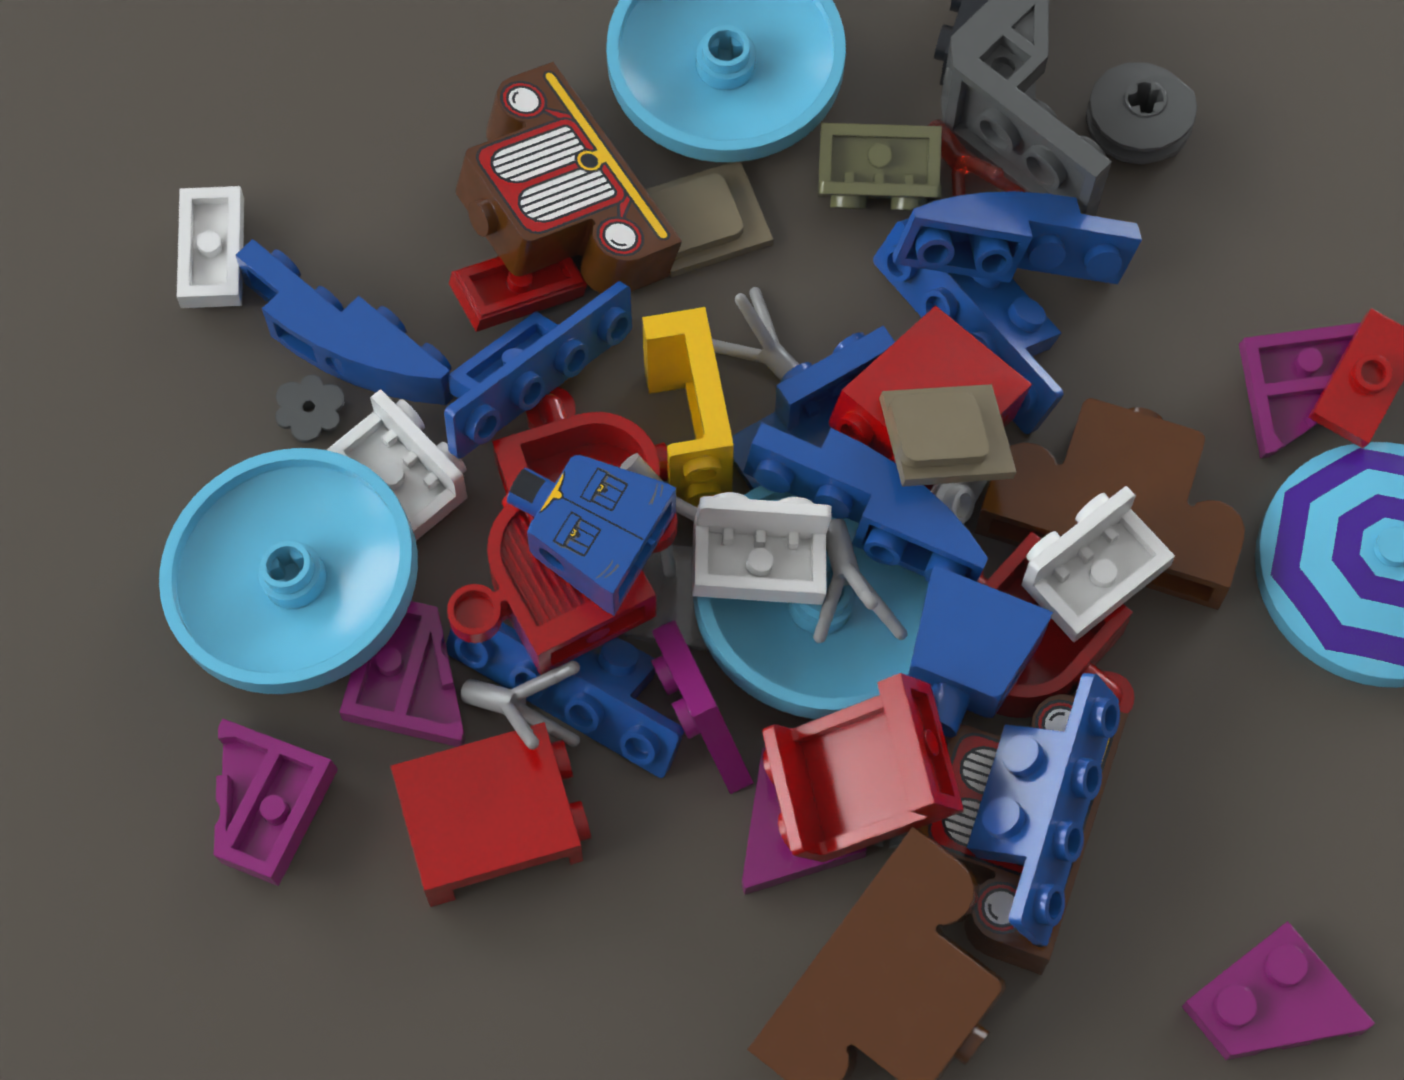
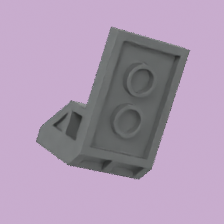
M1049 0L987 1L951 36L941 95L943 130L1020 191L1076 197L1081 214L1096 216L1112 161L1105 156L1103 150L1095 141L1086 136L1077 135L1058 120L1055 112L1046 103L1036 99V80L1045 73L1049 54Z

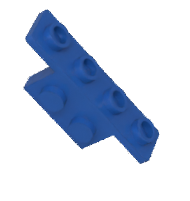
M908 219L897 222L873 257L875 266L921 317L926 315L934 306H937L1032 384L1013 421L1025 434L1038 430L1062 399L1064 393L1033 356L1049 350L1062 334L1061 331L1046 316L1041 305L1031 299L1013 278L1008 283L894 264L892 255Z
M618 281L559 325L535 311L448 374L450 393L458 398L448 405L444 411L449 453L461 459L480 444L488 442L494 437L496 432L524 411L534 408L545 395L549 394L567 379L578 375L587 364L611 346L622 342L632 330L631 288Z
M884 325L867 335L863 332L850 335L836 346L833 354L813 365L811 362H804L790 369L781 378L780 384L776 386L775 412L732 435L734 444L733 464L750 490L761 486L755 478L743 473L751 443L761 422L821 448L831 428L828 422L842 389L895 342Z
M502 622L498 632L489 640L481 643L466 642L457 637L452 629H450L446 642L448 655L499 685L513 689L540 676L516 630ZM618 637L571 660L579 663L580 670L578 673L526 698L528 702L659 778H663L670 770L684 734V729L681 725L636 700L653 680L656 670L651 660L655 658Z
M1082 674L1065 732L1005 724L967 848L977 858L1024 865L1009 914V923L1032 944L1048 945L1053 926H1056L1063 916L1065 908L1064 889L1072 862H1075L1081 854L1084 842L1083 824L1090 801L1097 796L1101 787V764L1109 738L1115 735L1119 726V700L1097 674Z

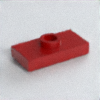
M495 257L452 271L448 283L476 332L532 314L535 311L538 312L583 297L587 287V283L570 257L520 277L513 275L507 269L501 257Z
M1371 308L1363 317L1308 418L1357 446L1365 448L1373 438L1404 381V326Z

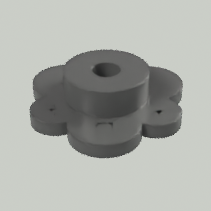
M314 374L305 376L301 384L293 381L286 382L276 392V400L280 406L275 414L276 422L283 429L291 428L292 435L297 441L302 443L313 442L320 437L322 430L330 432L339 427L340 417L337 412L344 406V393L335 384L323 385L322 379ZM308 409H314L311 412H306Z

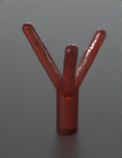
M941 119L934 120L927 125L942 126L941 157L951 167L953 197L966 195L964 175L969 171L1005 192H1026L1024 188L1004 177L1002 168L972 156Z

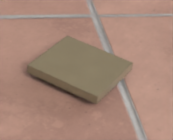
M730 162L645 189L682 240L670 270L671 278L773 245L772 234L741 162Z
M992 384L882 391L879 400L902 487L1014 478L1017 471Z

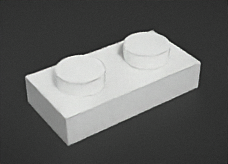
M241 186L180 188L177 300L181 308L242 306L243 277L235 256L243 248L244 196Z

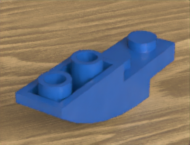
M1016 191L983 192L936 200L914 208L892 257L894 264L1008 283H1010L1016 269L1020 268L1118 285L1138 249L1142 237L1137 223L1081 214L1076 197Z
M254 239L235 255L244 283L268 302L262 308L271 337L295 355L320 370L352 385L373 392H378L381 389L390 397L447 405L455 397L450 393L448 374H450L452 367L446 357L433 345L424 343L420 346L407 336L404 324L388 308L380 306L376 310L358 296L344 309L340 301L328 289L318 286L314 290L300 278L301 273L287 255L278 249L270 253Z
M761 422L751 443L743 471L744 474L755 478L761 486L777 493L788 492L797 497L806 498L814 504L830 505L833 518H848L859 523L852 545L864 550L871 559L878 563L890 566L899 565L924 576L928 583L934 565L976 582L978 581L988 560L984 551L955 514L925 485L902 487L896 463L867 445L833 428H830L820 448Z

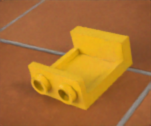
M705 307L642 317L644 373L648 393L652 394L682 388L686 390L695 440L672 443L667 446L668 484L676 487L677 497L697 508L701 497H713L720 493L732 492L734 444Z

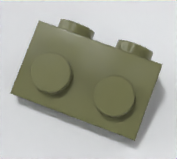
M821 123L818 197H831L830 208L867 209V198L891 199V210L913 211L914 208L927 204V200H939L942 194V185H940L942 126Z

